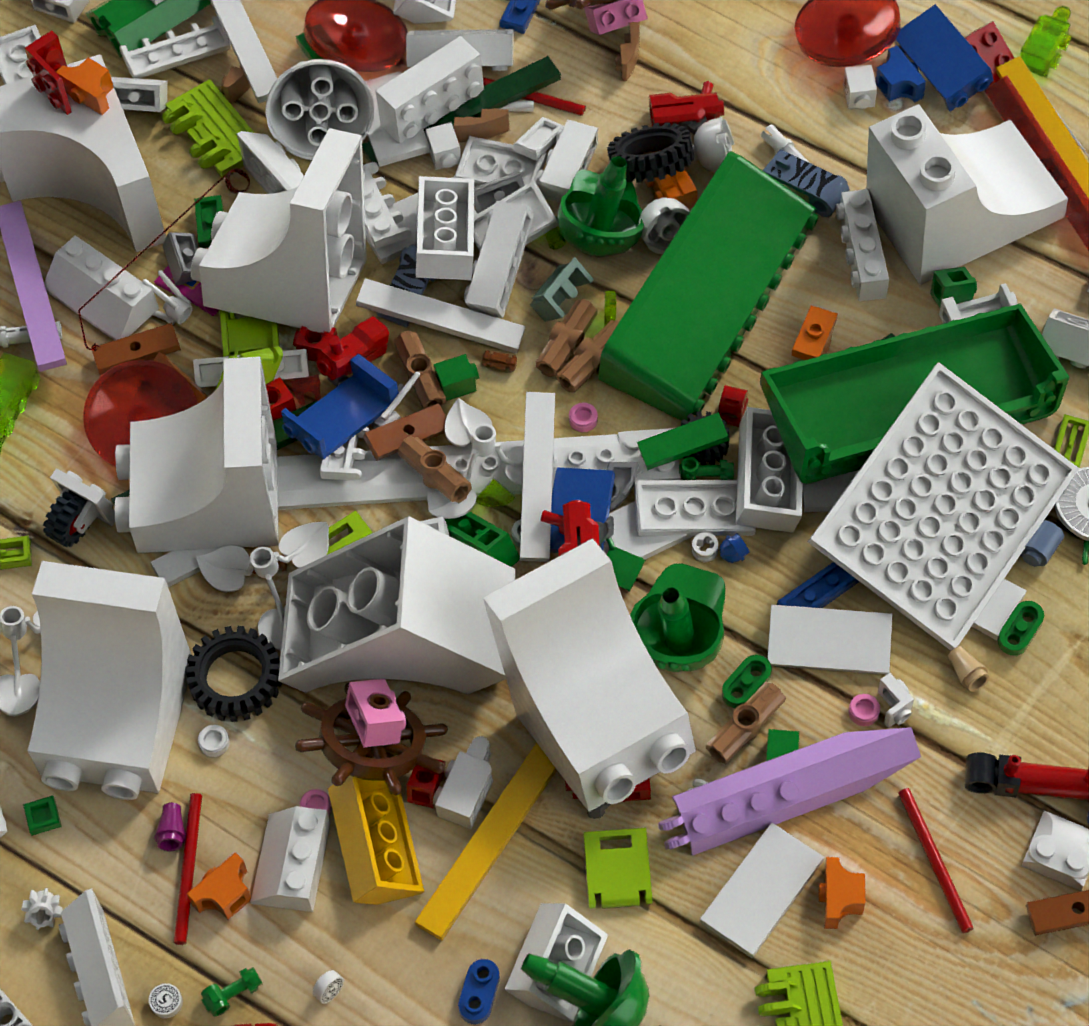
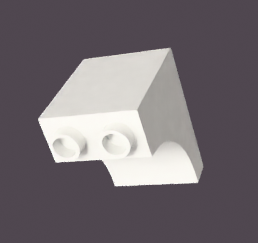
M101 54L90 57V59L106 68ZM86 59L68 64L67 67L78 66ZM33 76L0 86V183L5 181L12 202L36 197H60L78 200L102 210L117 221L127 232L136 252L164 243L166 235L151 180L114 88L106 95L109 109L103 115H100L83 103H76L68 94L67 97L72 112L66 115L60 108L55 109L44 91L40 93L34 87L31 81Z
M917 104L869 126L866 189H869L875 219L920 285L932 280L934 271L958 268L1065 217L1067 196L1011 120L975 133L962 135L939 133L921 106Z
M329 128L298 187L272 194L239 192L228 213L219 211L216 214L211 229L212 243L208 249L198 248L191 264L192 280L201 282L203 306L297 328L304 326L310 331L319 333L331 331L367 260L362 135Z
M260 357L223 359V380L213 394L204 401L173 415L130 422V444L116 445L115 452L118 480L130 479L129 497H116L115 522L118 533L131 532L137 553L216 549L230 545L242 548L279 546L277 440Z
M410 516L403 518L289 573L278 681L303 692H309L322 686L345 681L397 679L443 686L467 695L503 681L506 677L483 597L515 580V569Z
M593 538L483 597L516 715L588 812L604 803L616 804L625 800L634 791L636 785L659 772L671 773L678 770L686 763L690 754L696 752L688 712L671 691L650 657L622 598L612 561Z
M42 561L32 592L38 610L41 629V678L36 716L28 747V752L39 774L42 776L41 781L49 787L63 791L76 790L79 782L102 785L101 790L105 794L122 800L137 799L139 791L159 793L188 686L186 666H189L187 659L189 654L191 655L165 578Z

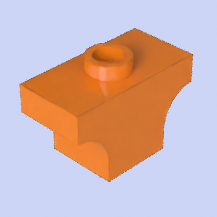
M88 57L78 66L66 67L63 65L56 71L62 78L66 93L76 103H83L100 115H103L109 109L106 95L114 86L107 68Z
M811 305L792 348L791 356L808 360L827 354L838 313Z
M235 852L220 866L208 870L204 874L202 881L187 893L191 905L199 913L208 909L217 910L227 920L251 901L249 890L242 882L245 874L248 872L244 860Z
M826 857L824 883H819L818 899L819 902H824L825 929H837L839 921L847 915H863L865 908V873L847 871L841 865L839 857Z

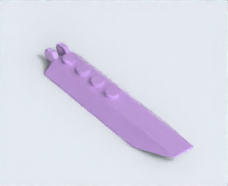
M911 727L844 732L674 795L672 798L679 814L659 822L658 827L660 831H667L682 824L685 833L668 838L664 842L666 849H674L690 842V850L693 856L768 828L771 823L776 825L866 791L921 757Z

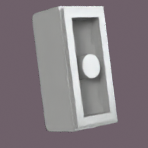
M520 171L474 187V207L477 214L495 204L496 200L500 201L525 186Z
M168 232L163 243V249L175 285L194 281L191 278V264L194 254L199 248L194 233Z

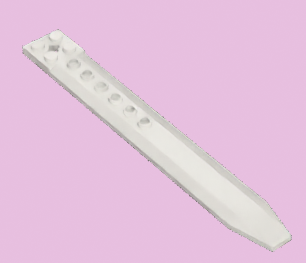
M674 428L623 431L611 435L554 438L553 461L559 468L607 470L609 462H638L636 480H680L679 459L647 471L637 445L638 441ZM524 440L499 442L507 458L510 449L516 446H524ZM472 444L465 447H457L455 445L430 446L432 450L442 451L446 455L447 463L463 477L466 476L472 456ZM365 451V458L363 460L353 461L352 468L361 471V478L359 480L321 479L320 467L322 459L316 454L277 457L278 510L427 500L429 487L423 483V477L405 462L398 453L376 461L371 451ZM496 451L488 457L477 456L469 481L472 490L475 491L477 497L522 494V487L514 485L507 479L505 475L507 464L502 463ZM556 472L552 474V492Z

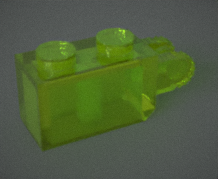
M1057 7L1052 16H1039L1020 51V56L1030 72L1047 78L1052 68L1057 69L1062 57L1060 53L1062 50L1066 51L1072 39V36L1068 35L1071 25L1068 22L1071 15L1069 7Z

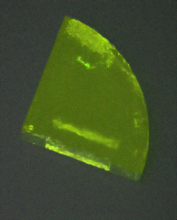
M605 291L604 327L611 320L616 321L617 305L615 291Z
M493 477L479 493L476 502L485 507H499L509 504L516 496Z

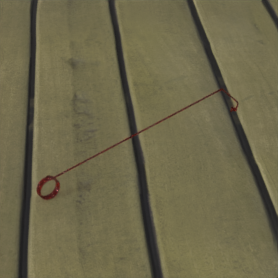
M235 168L228 171L219 181H217L206 193H204L194 204H192V206H190L181 216H179V218H177L168 228H166L156 239H154V241H152V243H150L143 251H141L131 262H129V264H127L119 273H117L115 277H113L105 286H103V288H101L93 297H91V299H89V301H87L78 310L82 334L84 338V344L87 349L96 351L97 347L100 348V346L96 345V343H94V345H92L91 348L87 346L80 310L83 309V307H85L93 298H95V296H97L107 285H109L119 274H121V272H123L144 251H146V249H148L158 238H160V236H162L171 226H173L209 191H211V189H213L222 179H224V177L226 186L232 193L238 194L239 192H245L250 186V178L245 171L239 168ZM231 172H237L247 179L248 186L245 190H237L232 186L230 174L233 175V173Z

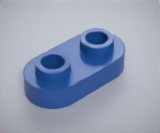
M479 959L473 962L468 969L458 1006L462 1019L469 1024L483 1023L491 1014L500 982L499 969L491 960ZM482 970L489 972L486 978H479L477 975ZM476 1000L481 1004L478 1008L472 1009L469 1007V1003Z

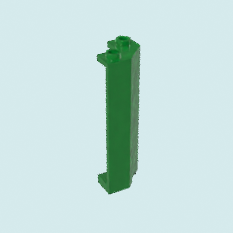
M106 0L85 14L99 36L107 35L119 57H122L120 46L126 45L128 51L142 48V39L148 38L149 42L153 41L212 3L210 0H164L155 5L151 0Z

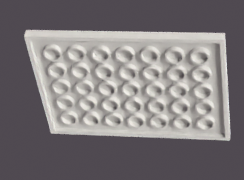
M938 362L815 530L808 543L949 650H953L958 647L1025 549V545L1043 523L1079 468Z

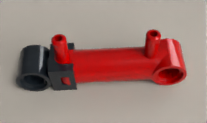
M982 752L971 753L966 757L965 788L970 792L978 794L994 792L996 796L1016 798L1017 793L1089 802V767L1088 769L1027 763L1021 762L1022 757L1017 755L999 754L997 760L994 755Z

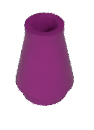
M166 803L163 805L160 821L154 836L157 847L161 850L177 851L186 840L181 806L177 803Z

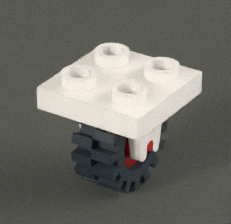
M56 468L50 479L61 494L56 498L55 504L52 503L50 506L51 511L47 512L45 516L48 518L43 524L45 526L43 532L46 533L45 535L64 547H72L74 543L77 544L79 542V537H84L86 529L89 530L96 518L113 526L115 523V511L112 508L114 504L105 498L106 492L95 484H91L89 487L82 483L83 480L72 471L64 473Z

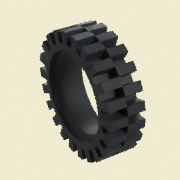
M656 123L648 128V125H643L641 130L633 128L631 133L625 131L621 133L622 137L616 136L614 141H611L609 147H607L609 162L615 156H620L626 160L625 179L629 183L635 179L636 183H642L644 179H647L648 182H653L656 177H659V180L666 179V174L674 176L676 171L682 172L694 160L690 131L686 130L684 126L679 127V124L671 126L670 123H664L660 127V124ZM658 151V152L651 153V154L641 155V154L648 153V152Z
M227 626L225 627V634L220 635L219 630L216 629L212 631L214 638L209 639L205 635L201 638L203 645L199 646L196 644L193 647L194 656L189 654L187 659L189 666H186V680L194 701L196 700L197 706L201 710L205 709L207 715L213 717L216 714L218 720L225 721V717L229 716L231 722H238L237 716L243 715L245 721L251 719L250 712L254 711L257 716L263 713L261 707L265 705L269 708L272 705L271 697L277 698L279 694L278 687L282 686V682L278 681L280 661L272 642L268 643L267 637L264 634L258 636L257 630L252 628L246 633L244 626H238L237 632H233L232 627ZM235 651L253 655L262 665V672L258 683L250 691L239 696H224L209 687L207 674L210 666L217 658L223 654Z

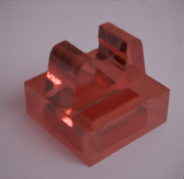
M318 374L290 381L292 392L295 394L300 405H305L304 394L307 392L313 393L315 400L319 401L321 399V383Z

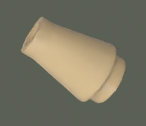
M958 646L950 651L948 658L953 664L962 687L968 688L969 691H977L986 685L989 681V675L987 674L988 669L971 656L962 646Z

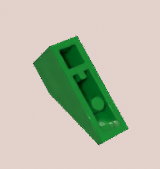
M468 512L466 515L458 518L445 519L450 537L510 567L520 560V556L509 534L472 512Z

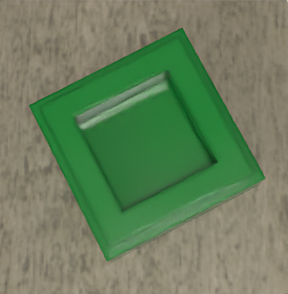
M53 795L23 804L31 836L62 827L56 800Z

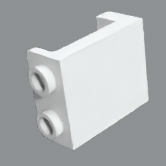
M1004 283L1000 285L998 293L956 304L953 296L942 299L939 316L944 324L952 320L971 317L978 313L997 310L1004 306L1016 305L1017 298L1014 292H1010L1007 284Z

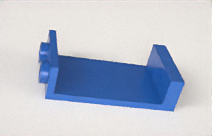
M936 4L892 34L895 46L897 45L903 53L908 55L940 93L949 112L956 107L963 106L970 97L986 90L990 83L994 81L991 69Z
M359 353L350 359L353 375L296 417L286 408L281 411L284 422L282 426L285 433L290 438L299 440L309 453H315L323 460L379 418L399 394L397 382Z

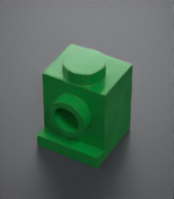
M966 267L934 271L930 294L939 308L941 307L942 299L952 296L956 304L973 300L974 293L977 292V282Z

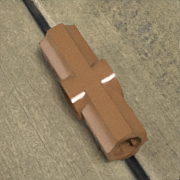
M585 299L576 300L563 321L556 322L549 335L548 344L536 361V368L542 374L550 378L552 376L557 377L556 374L565 366L571 354L575 355L576 349L585 338L586 331L597 316V308L591 302Z
M611 320L593 339L586 338L576 349L574 357L556 374L562 388L568 392H576L594 373L599 374L602 350L620 321Z
M409 330L400 333L394 339V345L408 374V380L411 379L416 371L423 370L412 386L422 408L425 409L437 403L442 407L446 403V397L432 368L431 359L426 355L417 333L410 332Z
M411 435L402 441L401 446L398 448L399 456L423 477L425 486L439 490L451 502L459 504L467 499V495L472 490L471 483L447 463L446 455L442 451L432 450L421 439Z
M765 681L745 704L736 707L732 718L706 744V749L711 756L719 763L727 764L748 741L756 738L759 729L785 702L786 696L775 684ZM746 719L750 720L753 724L744 726L739 721Z

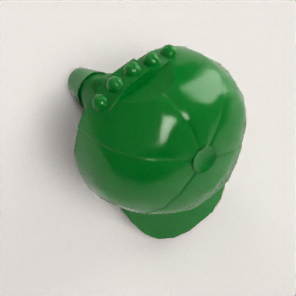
M620 156L613 157L601 174L589 170H579L573 178L569 191L561 198L557 220L561 235L571 246L590 256L606 257L625 253L639 241L644 227L642 218L639 224L642 209L639 207L633 183L626 182L627 163Z
M683 563L672 564L665 568L657 578L650 592L634 605L630 617L654 664L660 669L672 672L699 670L714 661L720 652L724 640L722 615L726 587L724 579L718 574Z
M631 949L626 950L621 955L614 953L602 963L593 978L561 961L555 964L549 961L548 958L528 954L522 963L521 970L536 983L539 982L545 985V991L578 1007L572 1026H639L646 1015L649 988L644 974L641 972L640 955Z

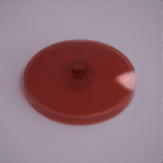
M318 0L308 9L303 28L306 41L320 57L325 60L342 63L359 72L381 71L397 64L406 52V34L408 30L403 20L394 14L392 9L376 0Z
M808 0L800 9L795 21V34L801 51L811 60L832 67L859 65L878 57L894 43L901 28L900 10L896 0Z
M132 360L111 368L92 386L84 406V428L87 438L96 453L105 462L116 468V445L130 444V422L173 415L197 405L198 402L187 380L175 369L157 361Z

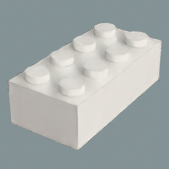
M460 36L376 89L380 125L401 144L405 140L416 136L420 130L435 124L449 112L455 111L469 99L478 96L484 90L481 54Z
M419 176L416 278L472 280L474 179Z
M747 407L739 424L736 525L793 533L802 517L803 483L800 482L794 471L771 411Z

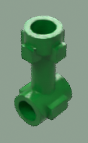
M687 457L682 461V464H679V474L681 480H697L698 476L733 480L734 462L720 460V465H699L697 459Z
M254 967L249 970L245 968L239 971L241 978L220 989L218 984L206 987L201 992L203 998L201 1001L207 1012H211L214 1017L219 1016L230 1008L227 1002L229 999L246 989L251 994L257 991L258 986L263 983Z

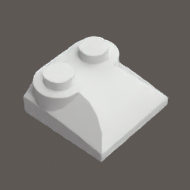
M1043 811L1022 867L1082 891L1089 874V829Z

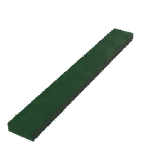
M546 56L485 85L484 90L478 96L469 99L455 111L449 112L435 124L429 125L425 129L450 122L454 128V117L469 116L481 118L482 109H500L561 80V73L549 56ZM371 142L363 143L362 152L369 163L376 162L378 165Z

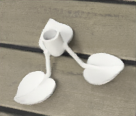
M458 398L447 415L445 435L448 441L457 447H465L472 443V456L465 478L470 481L477 456L488 457L496 451L502 463L507 464L505 468L507 479L514 485L522 487L524 446L513 447L509 451L508 458L505 457L501 449V443L496 442V431L492 426L491 419L481 410L468 405ZM553 461V473H555L557 464ZM429 488L427 493L428 512L436 517L443 516L444 519L464 516L473 509L477 498L476 493L471 490L467 495V499L458 504L457 502H451L439 490Z
M313 522L291 529L281 538L279 543V550L284 556L279 555L278 552L273 553L270 548L264 546L256 548L249 556L242 547L230 545L197 556V562L206 581L212 587L222 592H234L241 589L245 582V576H250L253 569L259 577L266 578L277 609L268 610L261 616L258 622L259 635L264 634L267 637L268 643L272 642L275 649L281 651L285 607H282L272 576L278 571L277 561L289 563L292 560L295 567L299 569L326 556L329 549V526L327 522Z
M17 606L6 607L0 612V634L2 631L3 635L11 640L15 676L9 674L0 676V711L8 716H19L31 710L38 702L40 681L34 674L20 676L17 640L21 639L27 631L26 626L36 634L41 633L38 611L34 614L32 623L30 617H24L23 610Z

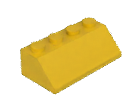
M351 775L341 786H330L328 793L353 903L379 905L420 895L425 892L401 793L399 795H392L385 780H364Z

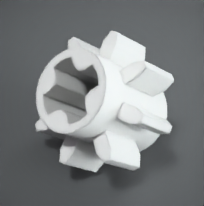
M48 888L38 892L32 890L29 897L30 901L23 900L22 911L26 912L24 922H31V924L36 926L37 930L45 926L54 927V917H61L62 907L58 906L60 896H54L48 892Z

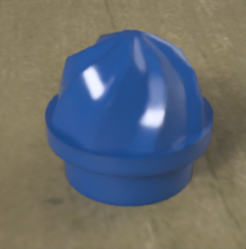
M738 533L733 536L727 535L726 539L720 544V556L730 563L745 560L744 556L750 553Z

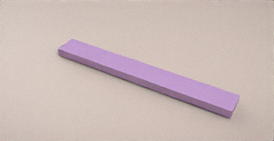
M21 200L1 205L0 230L39 372L67 365Z

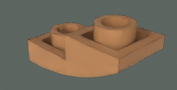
M629 22V33L624 34V43H620V54L615 55L616 71L621 70L622 81L629 79L638 60L640 22Z
M241 65L240 68L231 66L228 75L223 77L221 83V90L230 104L238 100L251 87Z
M482 109L481 118L469 116L454 117V131L458 142H467L469 136L483 139L491 138L509 131L510 127L508 109Z

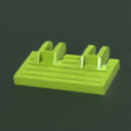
M210 79L165 104L166 111L162 113L161 119L165 124L172 123L170 130L175 135L187 131L188 137L194 143L190 147L189 153L193 158L200 157L198 164L201 168L207 169L215 165L217 173L221 178H224L244 166L237 133L241 131L255 132Z
M831 961L767 969L768 983L757 985L754 988L755 995L758 997L785 994L786 1001L765 1003L758 1006L759 1016L789 1015L788 1017L776 1018V1026H843Z

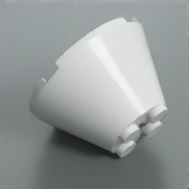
M312 59L301 61L289 68L274 82L266 100L267 124L274 139L276 138L288 152L308 160H313L329 128L362 135L363 141L370 131L374 118L373 97L365 80L352 68L331 60Z

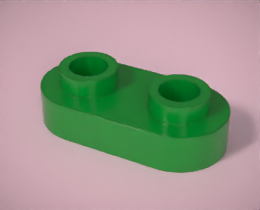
M1023 601L1015 607L998 637L999 648L1004 653L1017 656L1026 651L1044 620V611L1038 603ZM1023 617L1031 618L1032 622L1024 621ZM1013 639L1017 641L1018 644L1012 645L1008 642V640Z
M751 655L730 675L722 687V698L726 705L736 709L739 705L745 704L765 681L769 682L772 667L767 658L761 655ZM758 671L761 675L753 676L751 672ZM734 692H739L742 694V696L740 698H735L732 694Z

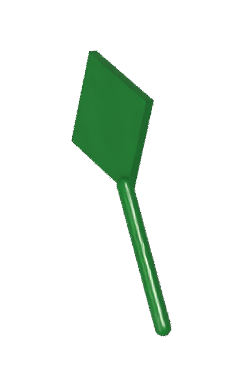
M611 537L606 539L610 548L607 556L612 561L618 586L630 592L646 560L615 547Z

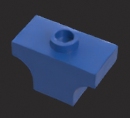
M897 45L888 49L887 62L877 67L876 86L889 102L900 97L909 98L914 102L923 99L926 80L919 73L915 63L910 62Z

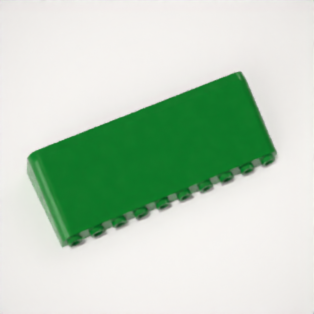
M730 151L607 340L600 357L598 380L681 421L683 419L687 421V416L691 413L693 416H696V412H702L705 405L704 398L707 394L712 395L717 387L718 375L720 372L725 374L731 363V354L733 351L737 353L744 342V337L742 336L745 331L750 332L753 329L757 320L755 315L758 310L763 311L768 304L769 292L771 289L776 291L782 280V271L784 269L788 271L795 257L793 253L796 249H802L807 238L806 232L808 229L813 230L819 219V215L816 214L817 208L743 156Z
M1020 303L1004 306L986 313H978L971 317L952 320L941 325L929 326L922 330L902 333L888 339L876 340L869 344L849 347L846 350L823 354L816 358L797 361L782 367L770 368L761 372L760 386L796 475L801 483L810 484L860 470L938 362L1021 425L1044 419L1054 414L1061 405L1070 377Z

